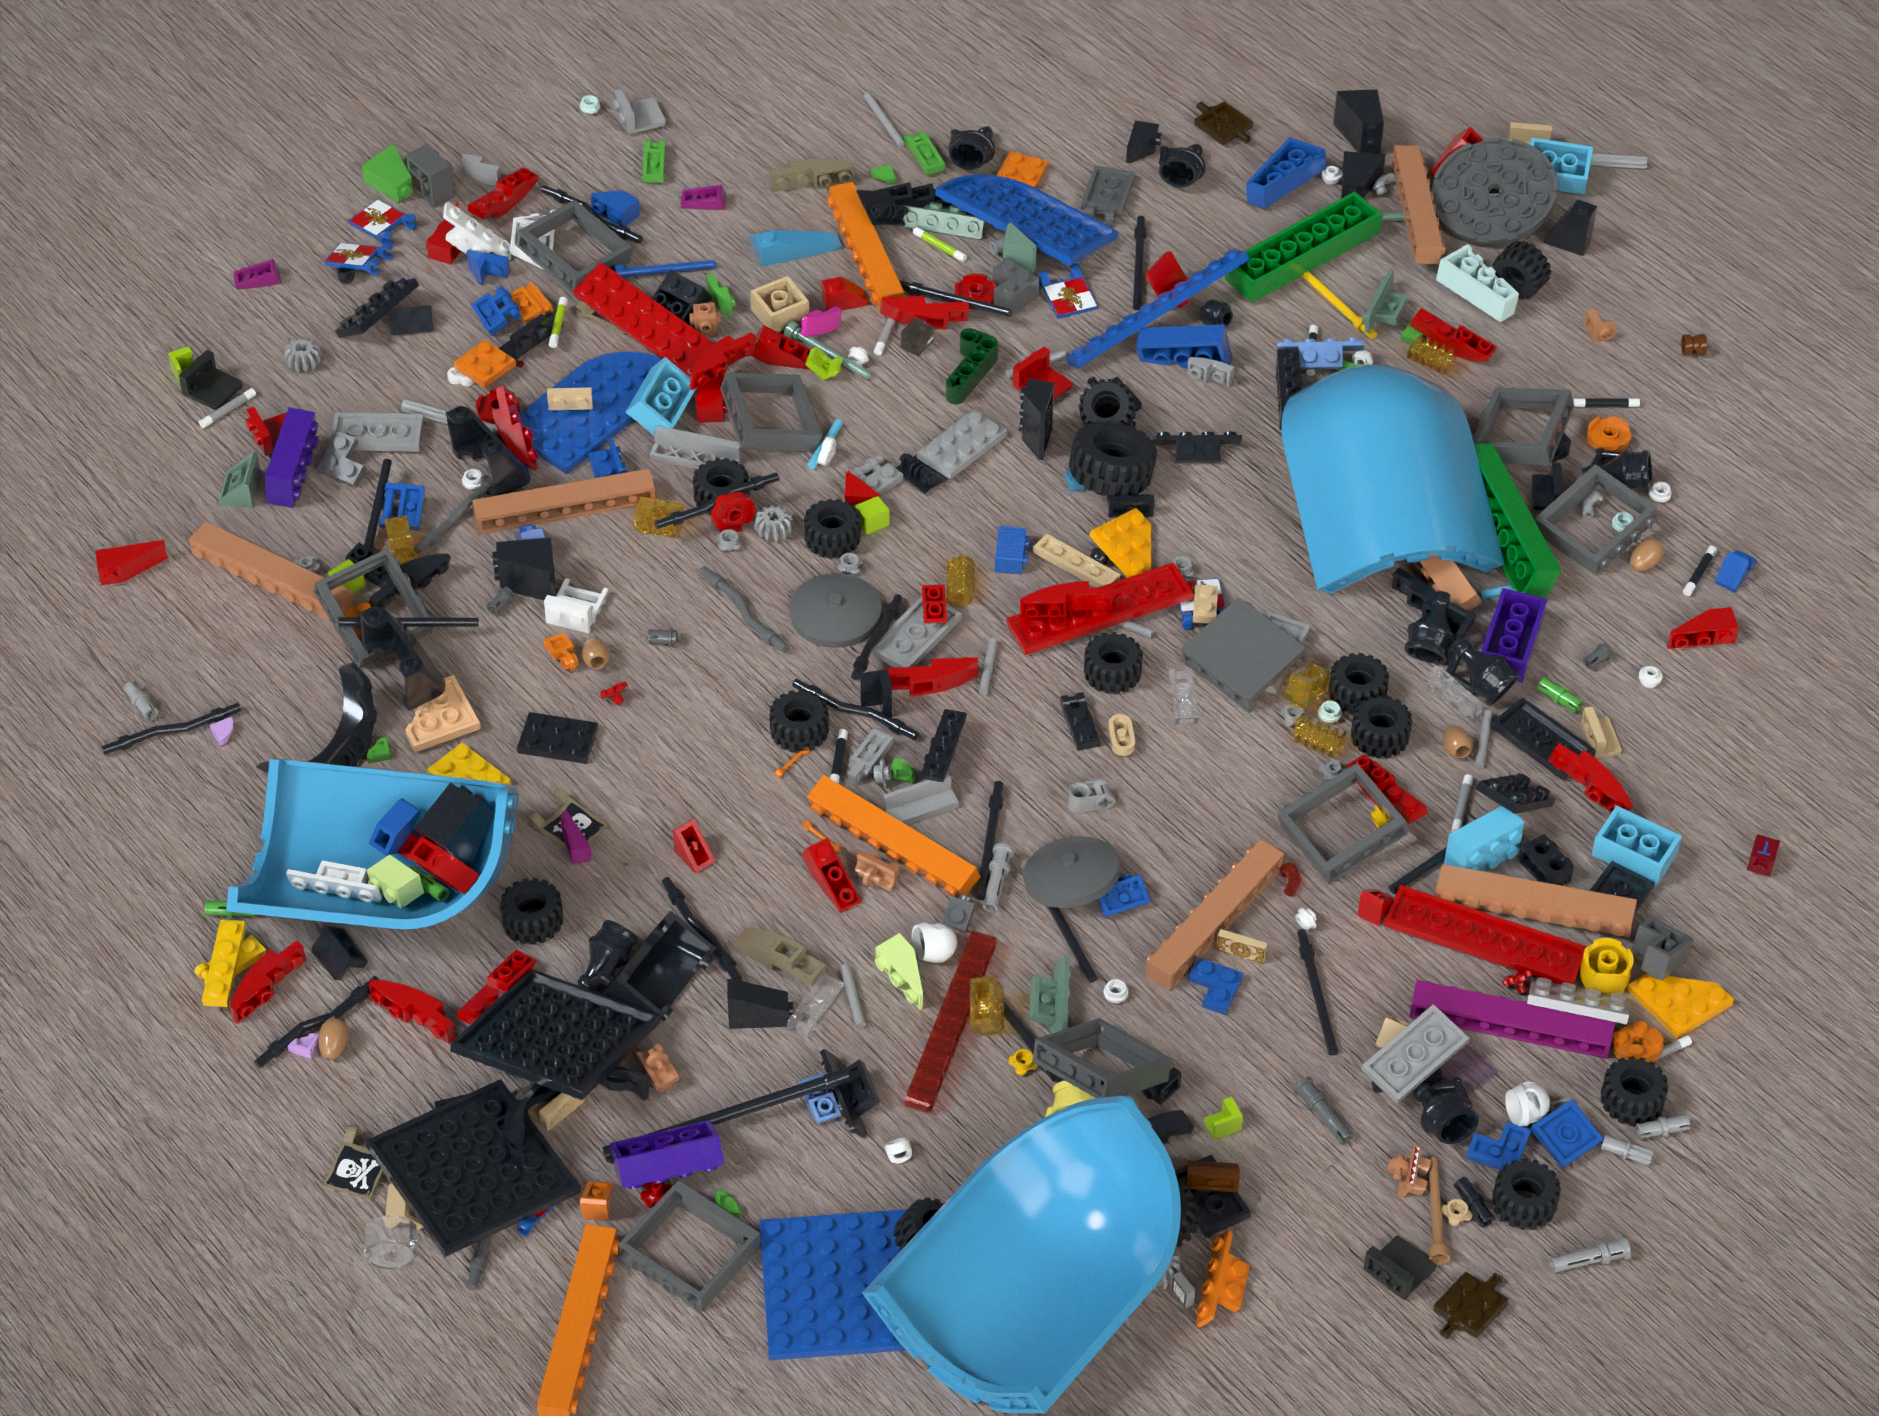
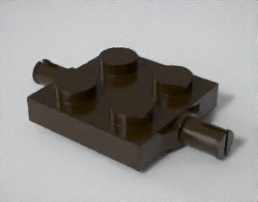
M1202 101L1197 104L1196 108L1203 112V114L1195 118L1194 125L1221 145L1235 138H1239L1245 144L1250 142L1251 136L1245 132L1252 128L1253 121L1225 101L1212 107L1207 106Z
M1465 1271L1434 1304L1433 1311L1447 1321V1324L1439 1330L1440 1335L1448 1339L1458 1329L1467 1332L1477 1339L1508 1305V1298L1494 1289L1502 1282V1277L1499 1274L1497 1276V1273H1493L1486 1282H1483Z

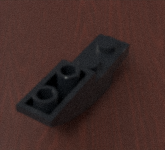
M448 553L423 556L405 562L399 567L403 573H407L412 583L411 587L416 591L420 587L422 589L427 587L432 582L431 578L438 574L440 576L449 569L451 556ZM388 573L381 576L379 583L381 588L370 596L368 603L371 607L385 608L392 601L391 598L396 594L400 595Z

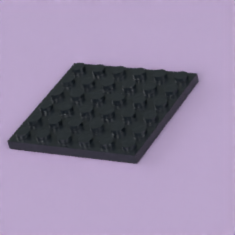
M530 969L450 1043V1052L559 1091L573 1098L583 1100L660 1024V1015Z
M501 1079L366 1140L367 1149L444 1257L581 1192L579 1183L525 1111L524 1147L517 1149L505 1136V1113L514 1096Z

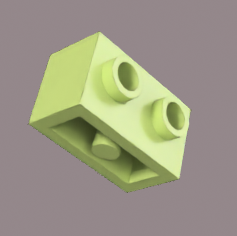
M388 855L367 869L368 884L377 886L380 894L389 903H394L401 909L424 894L420 875L391 855Z

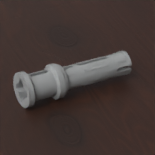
M1005 843L994 845V857L989 864L991 874L983 909L990 913L998 911L1004 879L1011 869L1009 862L1010 858L1014 855V849Z
M1621 1236L1619 1240L1607 1243L1600 1241L1595 1247L1549 1257V1263L1552 1272L1557 1273L1598 1262L1606 1265L1611 1260L1620 1258L1627 1260L1631 1258V1251L1626 1237Z

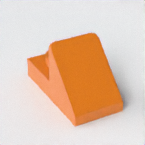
M587 1182L580 1198L584 1219L609 1220L610 1200L614 1193L613 1182Z

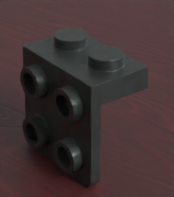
M209 350L198 356L179 375L182 394L214 410L224 405L243 386L241 380L216 368L214 353Z

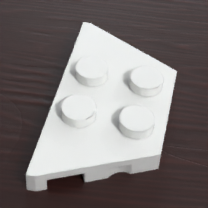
M535 213L529 216L513 218L509 253L543 269L516 245L518 231L546 215L540 216L539 213ZM555 229L538 238L552 251Z

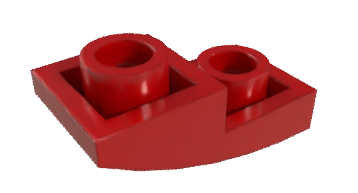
M922 585L924 624L947 623L945 585Z

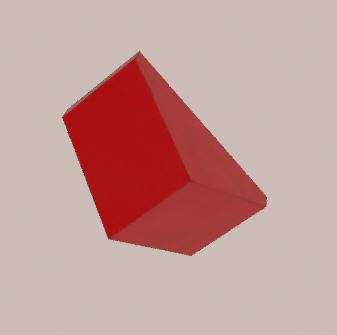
M850 471L846 472L845 502H849L850 506H855L877 496L880 497L879 493Z
M691 819L673 830L674 852L694 873L699 872L716 861L695 819Z
M1377 889L1362 890L1357 916L1380 926L1389 912L1394 897Z

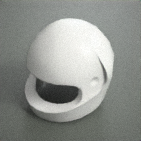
M923 922L914 925L912 929V945L915 955L919 960L942 963L948 960L956 951V934L947 925ZM921 932H922L923 937H924L925 951L923 950L922 945H921V940H920V933H921Z
M1524 1082L1508 1090L1506 1093L1505 1104L1508 1116L1512 1123L1518 1126H1528L1529 1123L1538 1122L1550 1110L1549 1095L1537 1083Z

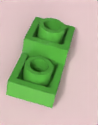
M715 273L706 275L707 292L711 295L712 302L715 303V306L724 315L732 317V308L735 307L734 295L729 294L728 287H722L721 282H717Z

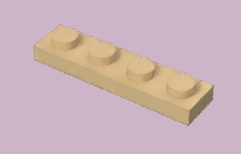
M1046 534L1033 546L1034 554L1083 581H1089V584L1094 587H1101L1120 580L1119 573L1049 534Z

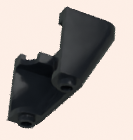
M457 406L445 412L453 454L458 459L462 458V455H470L473 461L480 457H484L487 460L492 484L489 488L492 496L508 494L529 484L531 481L529 469L471 409Z
M374 606L360 612L362 644L367 653H371L372 650H378L386 657L395 652L400 659L399 670L405 681V696L402 698L403 704L408 711L441 696L445 692L444 677L404 624L382 607Z
M670 911L639 946L627 964L623 966L603 991V994L657 1013L664 1022L673 1012V1009L670 1008L673 1001L701 967L705 970L714 960L711 955L716 950V947L675 913Z

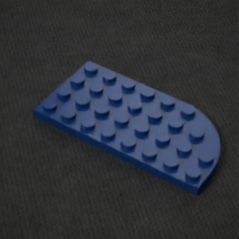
M966 175L954 178L936 187L935 195L942 198L943 201L959 207L962 211H967L979 220L986 221L996 229L1006 232L1007 224L1011 222L1037 246V249L1043 251L1048 256L1060 260L1065 265L1071 266L1118 238L1119 231L1026 183L994 175Z
M641 352L605 354L588 360L552 387H592L593 409L548 410L547 392L519 413L522 420L521 423L531 429L534 440H532L533 448H535L538 457L565 474L572 471L588 458V453L598 450L634 421L626 413V410L650 369L661 361L662 358Z

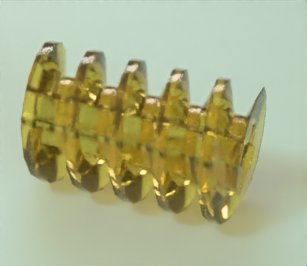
M1419 335L1410 346L1407 359L1412 358L1414 362L1419 361L1421 365H1427L1430 369L1435 368L1437 372L1442 371L1447 376L1452 371L1456 362V356L1453 355L1454 349L1450 348L1448 352H1445L1446 345H1442L1438 349L1437 341L1431 346L1430 338L1422 342L1423 335Z
M957 556L947 563V600L956 606H966L971 603L975 595V561L968 556Z
M1302 713L1295 725L1294 742L1300 743L1302 741L1305 747L1310 745L1312 750L1319 749L1321 754L1327 753L1328 757H1335L1345 742L1346 731L1341 736H1338L1339 728H1335L1331 733L1330 724H1327L1322 729V721L1319 720L1316 725H1313L1314 718L1310 717L1306 722L1305 714Z

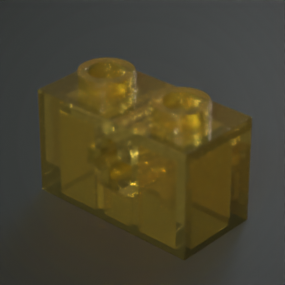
M640 496L633 515L634 531L678 538L683 524L677 526L672 524L656 529L654 521L668 517L670 513L678 510L683 512L684 503Z
M407 515L384 519L391 554L398 558L400 565L415 559Z
M1309 662L1291 674L1284 699L1290 701L1295 707L1305 708L1323 696L1331 671Z
M994 975L970 979V1026L980 1036L1004 1033V986Z

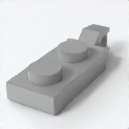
M872 729L850 758L848 782L857 785L863 775L868 777L873 772L874 765L879 764L880 760L893 745L894 737Z

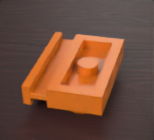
M532 281L525 288L522 286L510 293L512 296L511 300L517 303L521 314L520 318L525 324H528L540 314L545 316L546 312L554 311L552 305Z

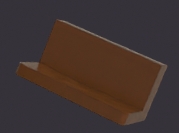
M1187 1161L1186 1186L1188 1189L1238 1192L1240 1179L1238 1163Z

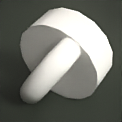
M907 1137L892 1140L884 1146L892 1163H904L912 1156L911 1144ZM906 1151V1154L902 1157L897 1158L894 1156L895 1154Z

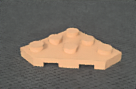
M454 675L444 678L445 692L441 696L418 706L412 723L408 724L405 733L414 752L481 729L480 722Z

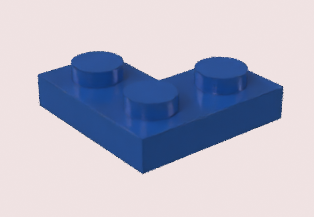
M1197 957L1189 973L1188 981L1209 988L1203 1000V1008L1226 1016L1241 985L1244 973Z
M1506 1122L1499 1141L1474 1133L1466 1159L1502 1170L1506 1163L1511 1165L1512 1160L1517 1159L1520 1162L1529 1140L1531 1129Z

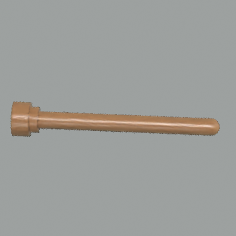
M1431 1156L1428 1158L1431 1160L1428 1174L1433 1244L1429 1248V1259L1437 1265H1444L1450 1261V1249L1444 1243L1438 1159Z

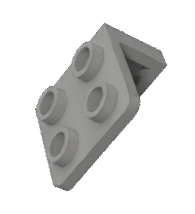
M622 89L614 90L615 99H612L613 109L617 112L619 121L623 124L627 134L666 125V120L655 98H647L629 103Z

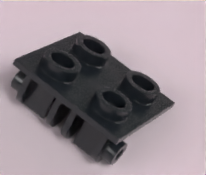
M856 191L872 225H905L903 218L908 214V208L905 205L896 206L889 191Z
M903 453L899 458L901 464L896 467L903 474V477L923 494L948 479V477L918 460L917 454L912 457L910 454Z

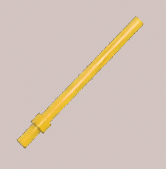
M1309 271L1302 275L1307 282L1343 313L1358 331H1362L1371 340L1376 338L1377 333L1373 329H1371L1370 333L1365 332V324H1362L1363 317L1356 315Z

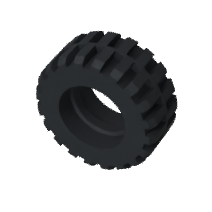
M1096 421L1093 424L1089 423L1082 427L1074 436L1068 464L1076 482L1079 485H1084V488L1089 491H1095V494H1104L1107 497L1136 495L1144 491L1151 483L1157 458V449L1152 439L1146 437L1143 431L1136 430L1134 426H1127L1122 422Z

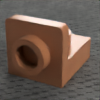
M1595 308L1587 310L1584 327L1593 342L1613 339L1617 325L1616 322H1604Z

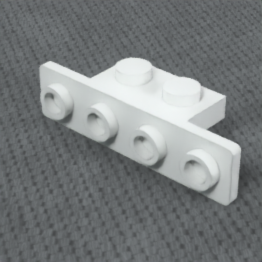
M450 202L445 203L443 217L456 226L446 234V241L467 254V250L485 253L494 252L497 255L509 257V260L511 259L508 241L503 240L493 233L492 230L487 229L477 222L476 219L461 211L457 206Z
M321 861L316 874L290 869L286 872L291 885L300 890L306 888L321 894L332 893L343 898H359L365 902H381L382 900L377 886L365 884L368 877L367 869Z

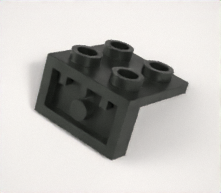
M1396 1235L1380 1251L1372 1246L1366 1252L1363 1269L1401 1299L1405 1300L1436 1270L1437 1264L1399 1235Z

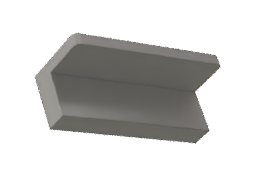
M947 773L944 782L926 780L883 796V811L906 825L959 808V801L951 789V776L949 773Z

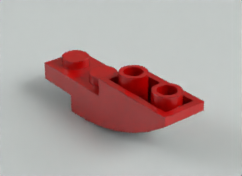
M520 168L497 181L495 190L469 203L468 212L483 220L490 216L495 219L500 218L527 195L538 181L539 175L527 168Z
M889 296L882 298L880 313L895 321L911 326L947 329L948 322L967 321L969 304L968 302L959 301L952 303H926L925 296Z
M1422 307L1409 324V326L1427 336L1425 340L1427 344L1466 360L1487 362L1497 348L1496 345L1460 324L1456 329Z
M752 332L736 340L728 335L714 343L700 356L694 365L689 388L694 390L706 385L710 381L723 377L726 373L727 365H732L736 361L749 357L754 353L757 337Z
M505 386L495 388L499 409L492 411L503 441L517 458L533 470L538 469L536 461L538 460V454L535 448H533L532 443L534 436L531 429L521 423L522 420L515 405L517 404L516 395Z
M1077 581L1037 590L1020 599V618L1066 617V610H1112V587L1089 588V581Z
M978 657L931 659V666L885 668V670L888 669L892 690L909 689V696H920L946 691L977 677Z
M1558 743L1548 762L1571 776L1578 783L1585 785L1587 788L1583 794L1589 797L1591 801L1607 809L1610 813H1612L1616 806L1630 811L1632 803L1627 793L1614 775L1602 763L1585 750L1580 755H1577Z
M1365 754L1346 765L1347 768L1358 763L1409 825L1428 814L1426 805L1398 786L1393 774ZM1356 782L1364 793L1379 807L1363 786Z
M413 833L397 852L406 860L429 872L437 880L463 895L473 887L480 877L477 872L445 850Z
M296 940L279 954L272 949L269 950L251 967L240 982L230 1005L233 1022L238 1024L241 1020L248 1018L262 1004L269 1002L275 995L273 985L281 982L286 975L299 968L306 961L304 947L299 941Z
M518 950L513 951L487 976V984L458 1010V1019L471 1025L521 977L534 968L536 959Z
M374 979L369 982L372 1001L377 1005L385 1007L394 1018H399L406 1024L413 1018L418 1025L427 1027L434 1037L442 1039L448 1044L456 1038L454 1023L445 1017L443 1003L434 997L397 982Z

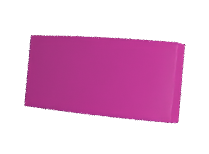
M835 306L824 313L816 309L806 314L801 321V335L815 336L838 329L842 309Z

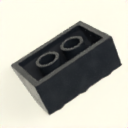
M1028 378L1026 387L1022 386L1020 392V400H1023L1020 406L1019 415L1023 416V418L1020 419L1019 431H1022V441L1039 460H1043L1053 429L1054 383Z

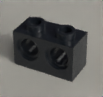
M1545 834L1521 845L1518 861L1536 881L1560 886L1571 881L1574 869L1572 861L1565 857L1558 849L1557 844L1551 841Z

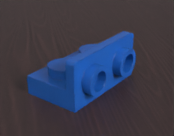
M609 440L610 449L588 453L594 478L627 473L625 462H620L622 460L621 449L615 446L614 440Z
M1132 873L1119 877V882H1116L1108 893L1097 899L1104 919L1151 902L1141 875L1133 877Z

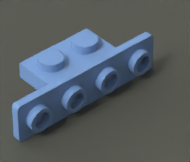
M1331 338L1326 339L1325 342H1316L1315 339H1305L1303 342L1285 339L1277 343V349H1299L1300 370L1343 369V351L1364 350V341H1360L1358 338H1349L1347 341H1338V339Z

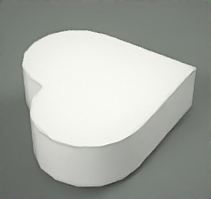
M454 367L447 372L448 381L451 384L471 386L475 383Z
M829 436L825 438L818 457V464L827 466L836 453V439Z

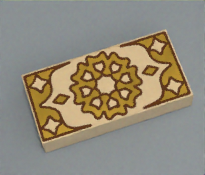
M1220 929L1216 951L1264 964L1267 942Z

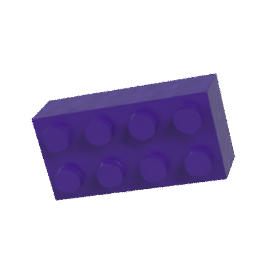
M288 408L265 474L267 503L293 508L295 501L300 499L302 487L300 486L301 483L306 482L308 472L306 468L307 465L311 466L313 461L312 450L317 449L319 436H316L318 422L315 421V412Z
M1502 588L1481 653L1505 656L1511 669L1520 675L1517 682L1523 683L1544 619L1547 599Z
M710 1120L610 1143L615 1173L622 1187L628 1189H636L641 1187L642 1184L649 1182L662 1183L674 1176L688 1177L693 1172L700 1170L713 1171L718 1166L724 1165L720 1138Z

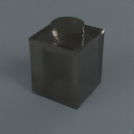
M916 317L901 331V348L919 356L933 343L934 326Z

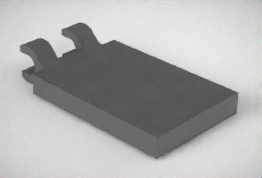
M1095 165L1082 199L1081 209H1085L1084 213L1094 218L1095 213L1105 215L1106 221L1104 224L1113 227L1115 216H1122L1135 180V172Z

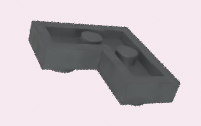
M337 431L316 469L322 474L356 488L366 471L364 465L349 459L358 444V440Z

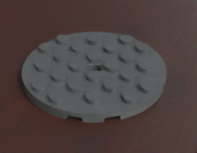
M1500 138L1483 139V142L1473 145L1469 143L1459 148L1442 162L1435 173L1433 186L1431 187L1433 192L1432 204L1436 205V217L1439 218L1441 225L1454 236L1479 245L1507 244L1530 235L1549 218L1557 202V176L1549 159L1534 146L1516 139L1508 141L1500 140ZM1491 189L1500 190L1499 193L1489 194Z

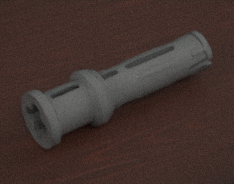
M1308 1076L1296 1083L1293 1092L1296 1095H1300L1306 1102V1108L1314 1111L1339 1141L1340 1145L1349 1143L1350 1140L1347 1137L1353 1139L1354 1134L1350 1132L1328 1105L1326 1095L1315 1087L1313 1079Z

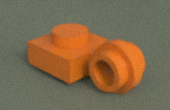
M564 632L543 640V646L553 660L560 658L561 666L565 671L575 670L579 663L574 654V645Z

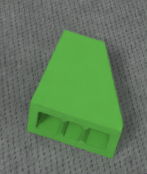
M390 145L362 165L364 181L397 203H400L414 193L412 177L395 146Z

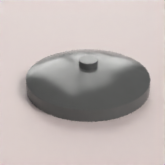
M832 573L814 577L803 583L795 591L790 602V619L796 632L813 644L830 648L847 647L864 641L877 629L882 614L881 600L876 590L866 581L848 574Z
M1086 836L1067 837L1053 841L1037 850L1025 864L1023 880L1026 891L1035 901L1056 908L1077 907L1101 898L1114 887L1120 876V863L1114 848L1103 840Z

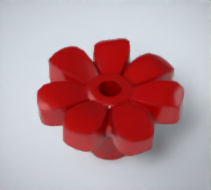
M620 682L613 687L602 690L600 697L602 700L607 697L612 698L616 706L622 704L624 700L621 693L628 686L627 682Z
M1529 969L1524 972L1519 971L1515 975L1506 976L1502 984L1504 987L1515 985L1518 994L1528 991L1525 981L1529 976L1533 975L1532 971Z
M664 1182L645 1183V1191L640 1192V1199L645 1201L646 1207L652 1208L672 1186L670 1184L664 1185Z

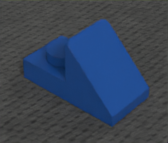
M467 250L468 268L481 285L487 274L508 278L510 274L509 257Z
M1735 550L1734 553L1729 552L1715 579V584L1736 592L1755 566L1756 558L1738 550Z

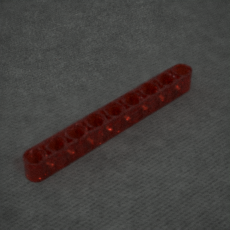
M975 931L971 932L909 1086L905 1107L931 1113L992 959L997 937Z

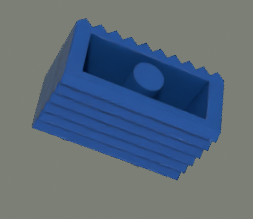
M999 526L995 555L996 573L1022 574L1023 566L1028 564V552H1025V549L1030 547V536H1026V528Z

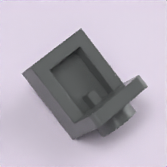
M961 894L959 898L951 896L942 924L967 932L973 913L978 909V906L973 903L974 899Z

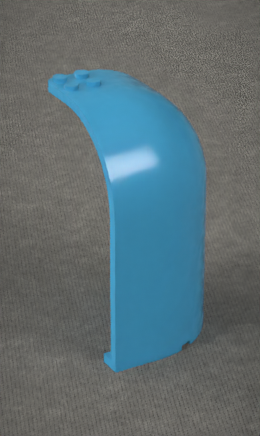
M1368 364L1340 370L1289 398L1282 414V439L1317 590L1332 594L1373 573L1393 567V562L1404 559L1411 563L1426 561L1429 559L1428 556H1439V560L1458 562L1485 573L1505 564L1467 418L1457 400L1446 389L1430 380L1400 368Z
M270 759L264 820L260 838L261 841H265L262 852L257 851L253 864L255 874L248 875L241 884L228 887L226 911L390 929L422 928L454 918L481 900L502 873L510 852L512 836L516 831L517 820L514 816L515 808L518 807L519 803L517 786L441 775ZM449 783L457 787L465 786L473 793V796L479 794L488 801L486 806L493 812L471 868L480 877L465 895L436 879L438 883L447 887L450 891L448 898L443 902L437 901L436 898L427 893L422 894L401 909L394 903H389L384 896H382L381 902H365L359 898H343L332 893L321 894L306 888L300 890L291 885L286 875L288 869L316 874L321 861L369 869L387 857L368 843L377 823L393 805L403 798L421 810L414 825L415 828ZM413 828L411 834L413 833L421 838L422 836ZM399 853L391 855L407 867L416 866L426 875L430 874L403 858ZM367 877L365 884H368L369 877Z
M1112 1096L1089 1099L1060 1109L1017 1134L986 1159L870 1283L862 1294L907 1352L914 1359L919 1356L930 1366L927 1371L956 1393L976 1404L980 1401L989 1404L990 1409L1003 1413H1046L1153 1290L1169 1266L1177 1244L1181 1218L1179 1186L1171 1159L1163 1143L1152 1129L1150 1121L1142 1115L1137 1108L1136 1102L1131 1097Z

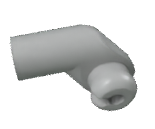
M1389 173L1375 180L1373 190L1376 191L1378 196L1387 192L1385 186L1396 182L1395 175Z

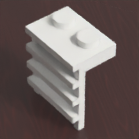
M565 578L557 596L547 595L544 600L546 623L590 633L591 625L595 623L596 616L600 613L601 606L605 603L609 590L604 588L602 593L599 594L568 586L570 579ZM563 595H568V596H572V597H576V598H581V599L593 601V602H596V603H591V602H587V601H583V600H579V599H575V598H571V597H567V596H563Z

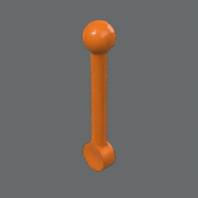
M806 747L805 751H799L782 768L776 769L775 776L782 777L784 771L802 755L809 754V747Z
M808 820L802 823L806 831L810 830L821 840L826 839L824 835L812 827ZM830 841L835 852H840L841 846Z

